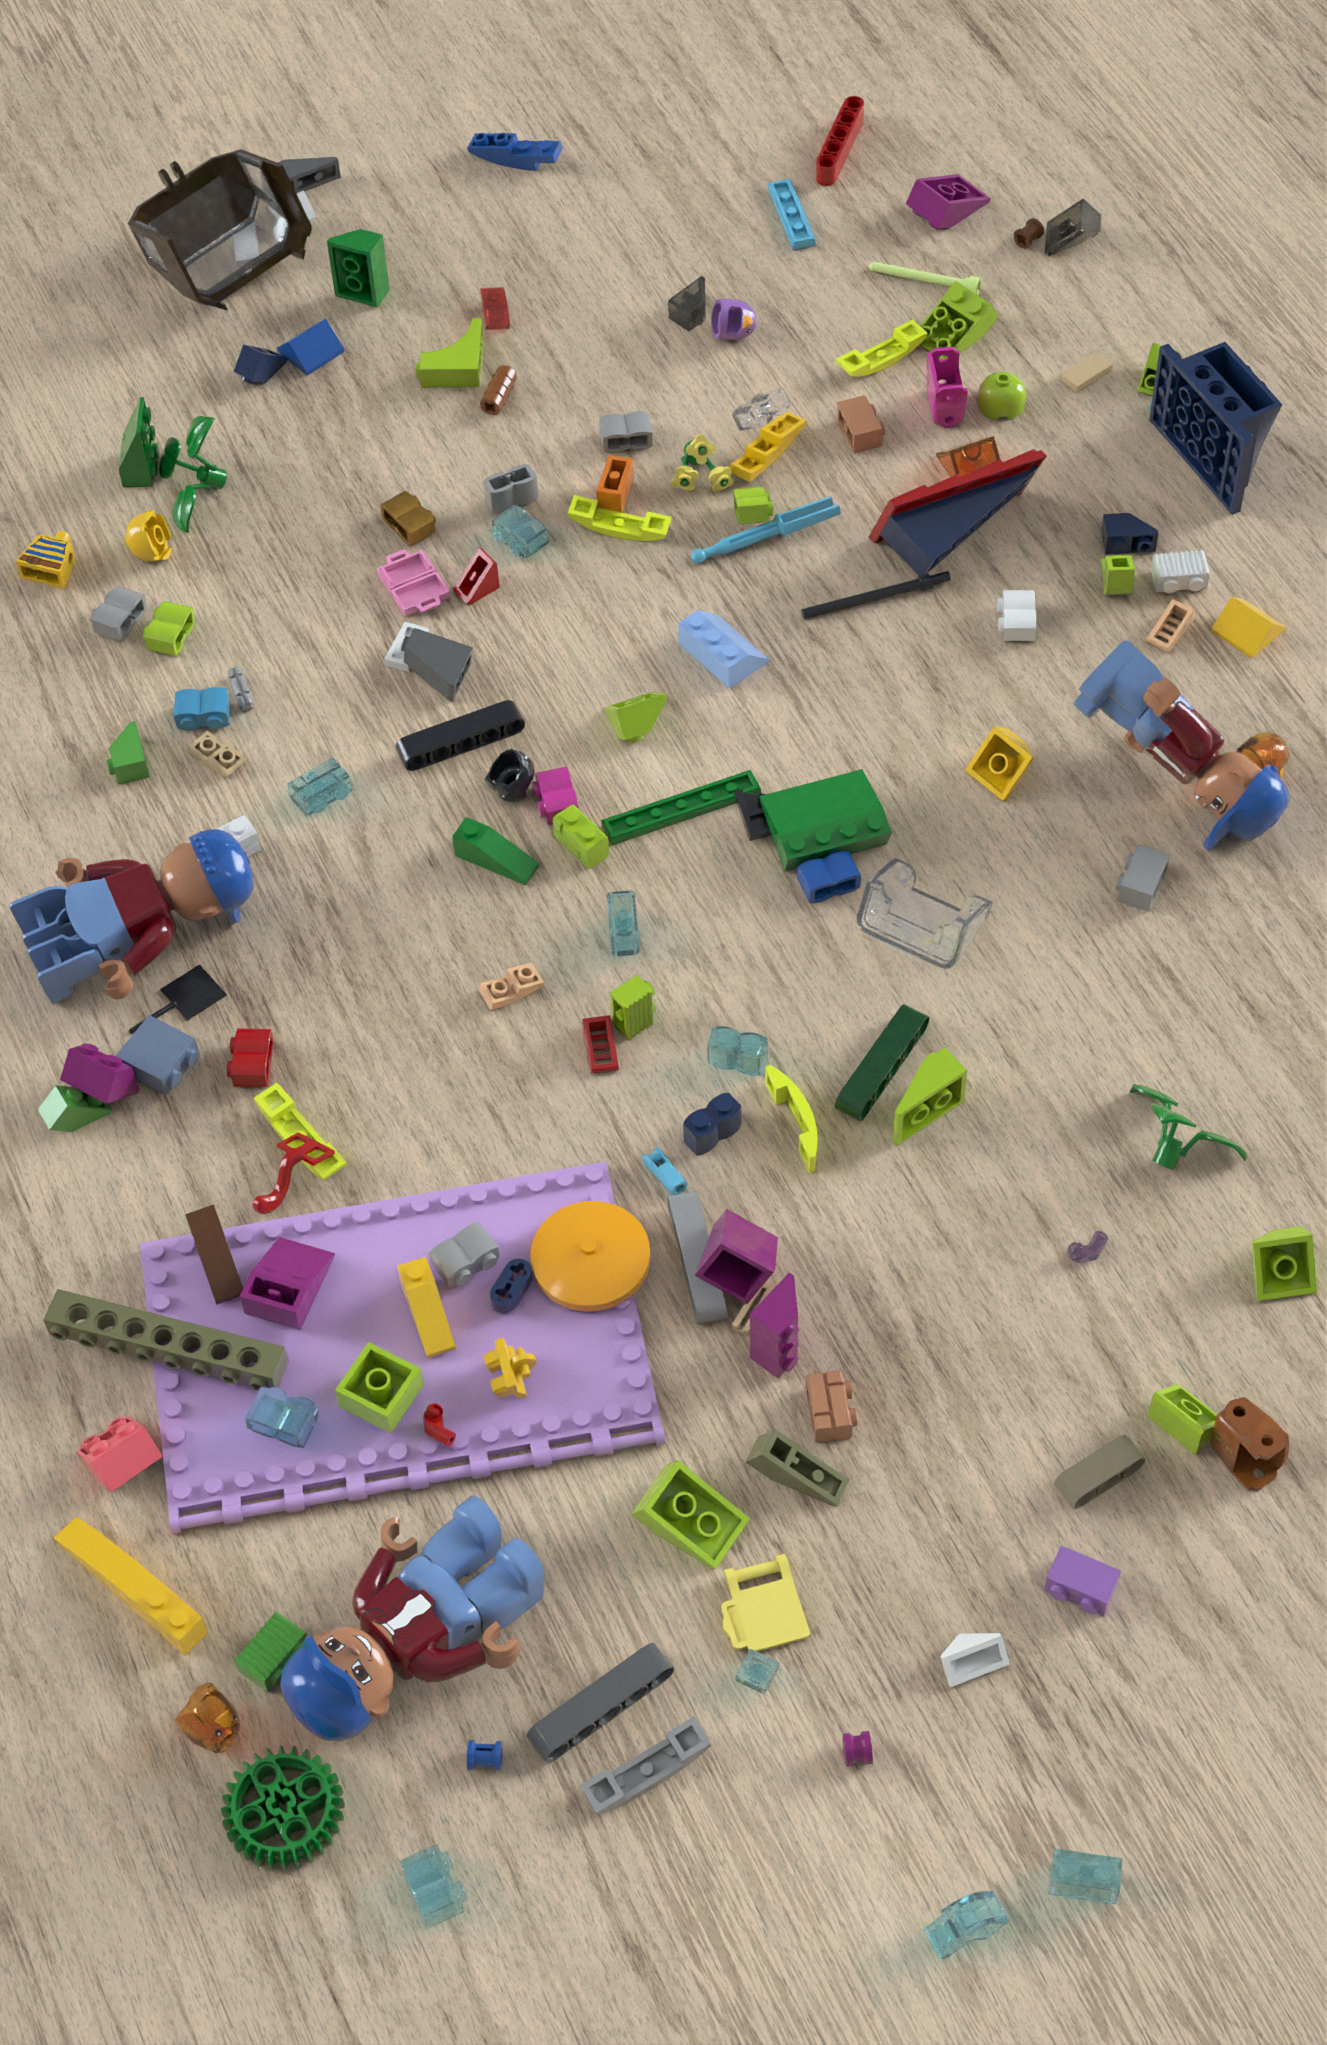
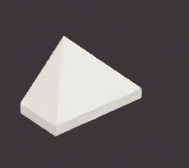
M1000 1633L958 1634L940 1656L950 1687L1010 1665Z

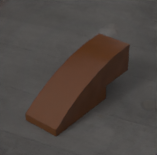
M214 1205L185 1214L216 1305L240 1297L243 1286Z

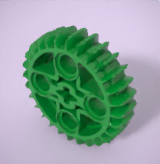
M280 1745L276 1755H273L270 1748H267L266 1757L263 1759L257 1753H254L255 1763L250 1765L243 1761L245 1772L242 1774L234 1771L233 1774L237 1783L227 1782L226 1786L231 1794L222 1795V1800L227 1805L221 1808V1814L226 1818L222 1821L224 1829L228 1831L227 1838L229 1842H235L234 1848L236 1852L240 1853L244 1850L243 1856L247 1862L255 1856L256 1866L261 1867L263 1862L267 1860L271 1871L274 1869L276 1862L281 1863L284 1871L287 1870L289 1861H293L295 1866L300 1868V1858L305 1857L312 1863L311 1852L316 1850L319 1854L323 1855L324 1851L321 1844L326 1842L333 1845L329 1832H340L338 1823L334 1821L344 1820L343 1812L339 1809L345 1808V1802L340 1797L343 1795L342 1786L337 1785L339 1783L337 1774H331L332 1769L328 1763L322 1765V1759L319 1755L311 1759L308 1749H305L302 1755L299 1756L296 1746L292 1747L290 1754H286L283 1746ZM281 1770H298L305 1773L287 1782ZM273 1775L276 1777L271 1784H261L262 1779L266 1776ZM252 1786H255L260 1798L242 1807L245 1795ZM318 1786L321 1788L316 1795H305V1792L310 1787ZM297 1794L301 1802L300 1804L297 1803V1800L295 1798ZM279 1802L287 1807V1813L279 1808ZM324 1808L321 1822L316 1829L312 1830L307 1816ZM267 1811L269 1812V1815L271 1817V1820L269 1821L265 1814V1812ZM258 1819L261 1821L255 1829L245 1828L251 1820ZM296 1831L306 1832L301 1840L293 1841L290 1839L291 1835ZM279 1833L285 1846L272 1847L261 1843Z

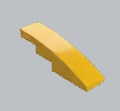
M787 411L760 429L759 437L745 447L744 455L731 463V473L748 482L754 480L790 446L806 426L807 420Z

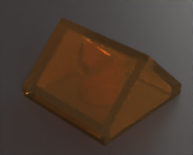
M994 436L981 437L936 453L937 458L950 477L957 474L964 476L1000 460Z

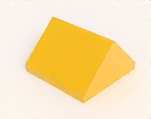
M1231 596L1214 623L1211 632L1252 659L1285 630V626L1246 600Z

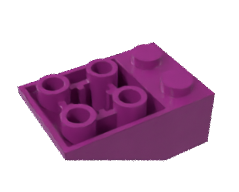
M279 1237L251 1271L240 1294L244 1313L301 1330L334 1259L335 1253Z

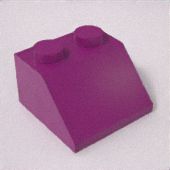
M88 1043L68 1050L60 1077L61 1081L106 1104L138 1094L140 1088L132 1067L122 1063L119 1057L106 1055L98 1051V1047Z

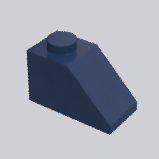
M243 344L234 372L241 375V380L252 385H255L256 382L266 383L286 364L288 358L270 349Z

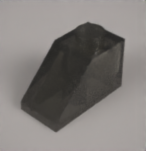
M703 276L668 300L669 319L689 332L706 320L705 278Z

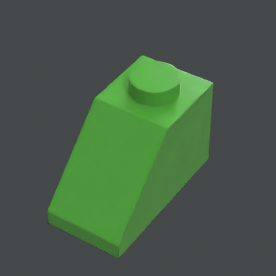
M133 721L127 725L109 747L111 759L106 761L110 775H116L118 785L150 777L136 722Z

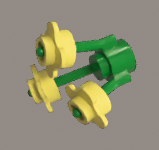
M699 434L684 446L685 455L681 457L683 466L675 469V478L671 480V485L674 488L680 487L686 491H693L695 489L694 483L699 478V473L689 467L688 464H706L711 470L709 481L712 483L711 490L715 493L733 485L734 479L731 478L732 469L722 466L715 467L708 456L715 453L716 446L713 443H709L705 435Z

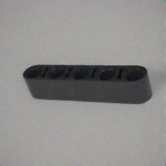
M506 700L404 736L397 741L395 749L408 771H415L516 735L524 729L525 721L512 700Z

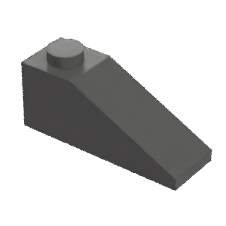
M337 157L285 159L277 162L283 164L296 194L341 178ZM266 179L267 186L271 190V187Z

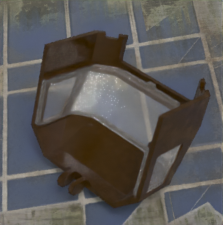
M242 149L212 157L186 175L180 165L174 161L170 164L173 174L178 179L174 183L168 172L161 169L158 171V174L166 188L137 206L128 222L148 264L184 297L200 304L210 305L227 311L226 305L220 303L223 299L287 256L292 255L304 260L306 250H304L307 236L310 237L312 225L283 164Z

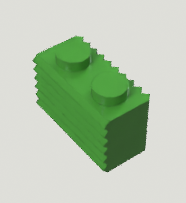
M277 1611L274 1612L273 1616L261 1627L252 1641L236 1657L235 1663L238 1671L264 1689L265 1692H268L273 1685L275 1687L279 1686L282 1669L292 1654L303 1646V1642L307 1637L306 1632Z

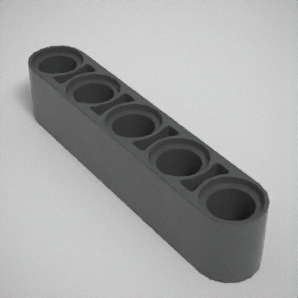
M655 1643L647 1644L537 1722L528 1731L526 1737L544 1761L551 1763L664 1683L673 1674L675 1668Z

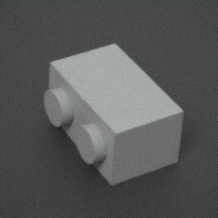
M1138 845L1135 854L1130 853L1125 864L1126 874H1120L1116 884V890H1119L1118 902L1150 912L1167 873L1170 854Z

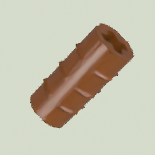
M501 365L497 368L495 374L492 375V380L488 383V387L480 401L481 409L485 413L497 415L505 405V401L510 396L509 393L517 379L516 371L513 368Z

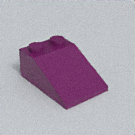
M959 174L916 179L906 205L913 209L912 212L929 221L931 227L940 230L953 227L988 204L991 198Z

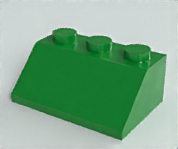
M359 229L329 238L327 240L335 296L378 308L390 290L383 235Z

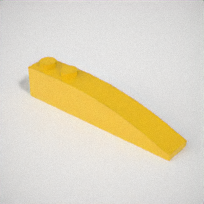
M77 1516L54 1537L56 1543L183 1655L186 1656L208 1634L203 1618L135 1559Z

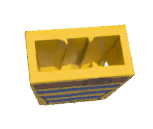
M62 530L58 531L55 537L38 535L16 560L21 579L65 589L76 558L72 543H70L71 536Z

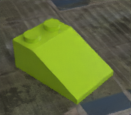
M946 1047L937 1053L932 1052L925 1057L895 1111L893 1143L896 1146L964 1102L967 1069Z
M679 1460L664 1466L631 1513L632 1516L654 1534L713 1570L717 1568L750 1520L749 1517Z

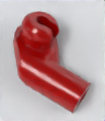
M437 1403L429 1404L423 1414L424 1431L428 1436L450 1447L455 1441L456 1433L443 1427V1408Z

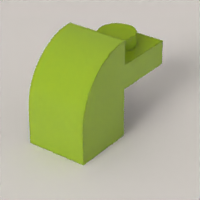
M1132 555L1105 556V559H1101L1100 569L1103 578L1104 595L1131 594L1135 574Z

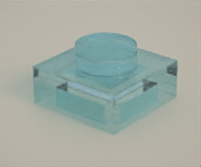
M750 1649L736 1674V1681L765 1695L779 1669V1662Z

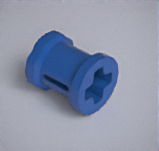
M469 1740L467 1747V1770H473L474 1767H493L495 1771H501L503 1758L502 1741H496L495 1744H476L474 1740Z

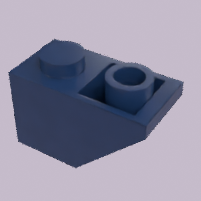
M1130 513L1103 514L1101 534L1105 554L1156 552L1158 541L1157 529Z

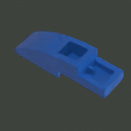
M475 133L467 147L468 152L501 166L537 171L541 163H556L563 149L561 141H519L516 133Z

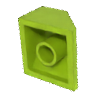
M650 692L604 707L618 738L628 740V743L644 739L643 734L651 731L667 700V696L665 693Z
M1303 1226L1276 1229L1252 1241L1256 1297L1258 1301L1317 1293L1313 1235Z

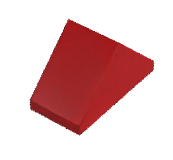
M478 548L452 590L468 605L500 588L497 563L482 548Z

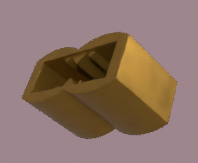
M403 491L380 504L381 517L391 529L397 532L407 545L412 546L435 533L436 519L434 514L422 507L415 495Z

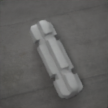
M238 666L230 668L228 670V677L232 683L236 699L239 702V707L242 711L251 710L254 704L242 670Z

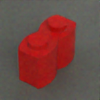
M237 1028L235 1037H231L230 1053L233 1054L232 1060L227 1061V1077L232 1078L233 1087H268L274 1047L271 1029Z

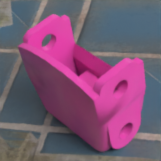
M954 347L935 348L927 353L926 391L931 416L935 424H940L945 428L954 427L963 421L967 405L968 390L963 388L959 371L960 352L955 350ZM942 355L947 356L945 359H939ZM940 380H946L944 383H938Z

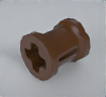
M1035 218L1029 219L1025 227L1019 228L1013 233L1015 243L1021 248H1029L1034 239L1041 238L1044 235L1045 230L1042 223Z

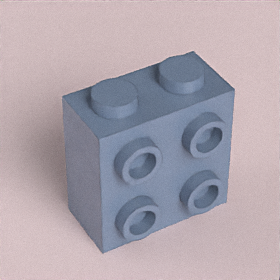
M149 1015L116 1054V1057H119L122 1063L132 1067L137 1081L167 1095L172 1088H175L180 1083L187 1069L195 1065L200 1054L195 1038Z

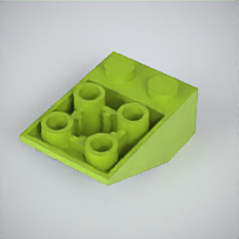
M955 281L920 325L928 333L920 346L929 352L935 348L954 347L955 350H959L961 353L982 338L999 316L992 304ZM942 355L939 357V359L947 358L946 355Z

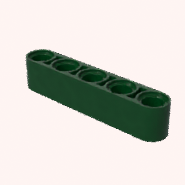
M905 1004L901 1005L840 1091L835 1102V1109L858 1121H863L926 1031L930 1017Z

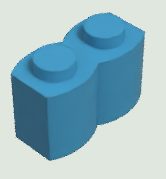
M212 687L202 691L184 689L175 692L174 720L177 729L192 731L202 727L219 729L229 726L231 700L228 689Z

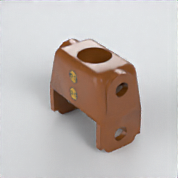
M1245 1397L1229 1401L1226 1408L1216 1415L1210 1443L1232 1475L1247 1491L1250 1489L1259 1491L1275 1480L1277 1470L1285 1464L1288 1457V1434L1269 1415ZM1260 1469L1263 1471L1264 1476L1261 1478L1255 1477L1252 1471Z

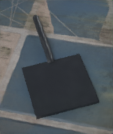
M199 964L160 989L171 1003L151 1016L158 1018L176 1007L188 1021L227 996V994ZM145 1019L130 1028L129 1033H135Z

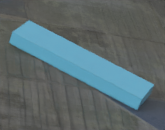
M791 179L768 183V191L792 250L815 246V237Z

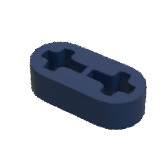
M514 1259L505 1266L490 1291L491 1305L494 1310L500 1313H508L516 1308L532 1281V1270L529 1262L524 1259ZM520 1270H523V1271H524V1276H523V1275H519V1276L516 1278L515 1282H513V1281H514L513 1272H514V1273H519ZM509 1290V1299H504L502 1302L499 1301L498 1296H505Z

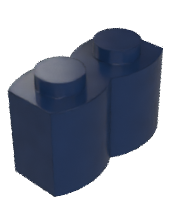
M729 1092L716 1096L708 1103L706 1108L696 1110L685 1119L683 1123L684 1143L696 1156L711 1151L719 1140L731 1137L740 1129L742 1125L741 1105Z

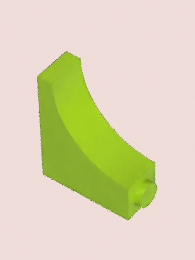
M472 318L468 331L454 344L436 351L421 352L420 362H416V377L421 378L422 387H480L483 347L482 318Z

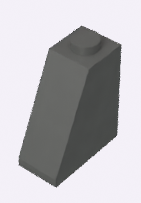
M414 628L410 637L405 636L402 643L401 651L404 652V663L447 700L453 702L471 665L473 647Z

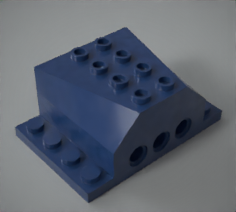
M1226 342L1184 359L1169 343L1163 345L1159 350L1149 421L1232 515L1241 511L1245 487L1248 486L1261 447L1283 404Z

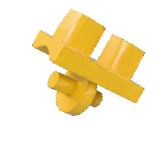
M503 1337L494 1341L496 1349L483 1355L485 1364L490 1372L494 1373L501 1369L503 1375L491 1380L492 1391L499 1398L514 1394L518 1399L526 1397L527 1393L523 1378L531 1376L530 1370L537 1364L535 1355L525 1353L522 1347L515 1350L514 1347L506 1345Z

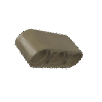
M1121 1435L1065 1470L1057 1477L1054 1485L1074 1509H1078L1134 1474L1143 1466L1146 1459L1126 1435Z

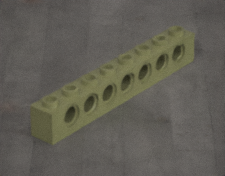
M57 1289L43 1319L48 1333L55 1339L77 1341L88 1348L101 1347L115 1355H122L123 1353L132 1355L143 1362L155 1361L163 1363L166 1367L174 1370H179L180 1368L190 1370L201 1377H217L228 1384L241 1383L259 1392H265L266 1390L276 1392L289 1362L286 1349L281 1345ZM85 1319L82 1323L76 1324L78 1320ZM109 1326H114L112 1329L108 1331H103L105 1328ZM135 1334H141L137 1338H131ZM164 1341H170L166 1345H160ZM193 1348H199V1349H198L197 1351H195V1352H192V1353H189V1352H188L189 1350H191V1349H193ZM227 1355L225 1359L216 1360L219 1356ZM248 1363H256L252 1367H245Z

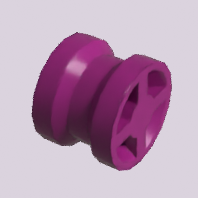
M862 1731L860 1735L852 1736L850 1733H843L842 1742L846 1767L854 1766L856 1762H863L866 1765L873 1764L870 1732Z

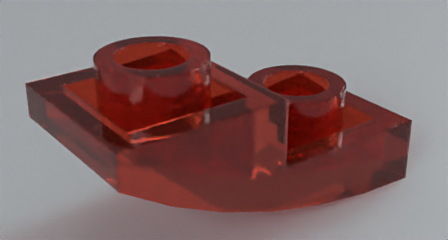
M504 287L480 288L485 329H509L510 320Z

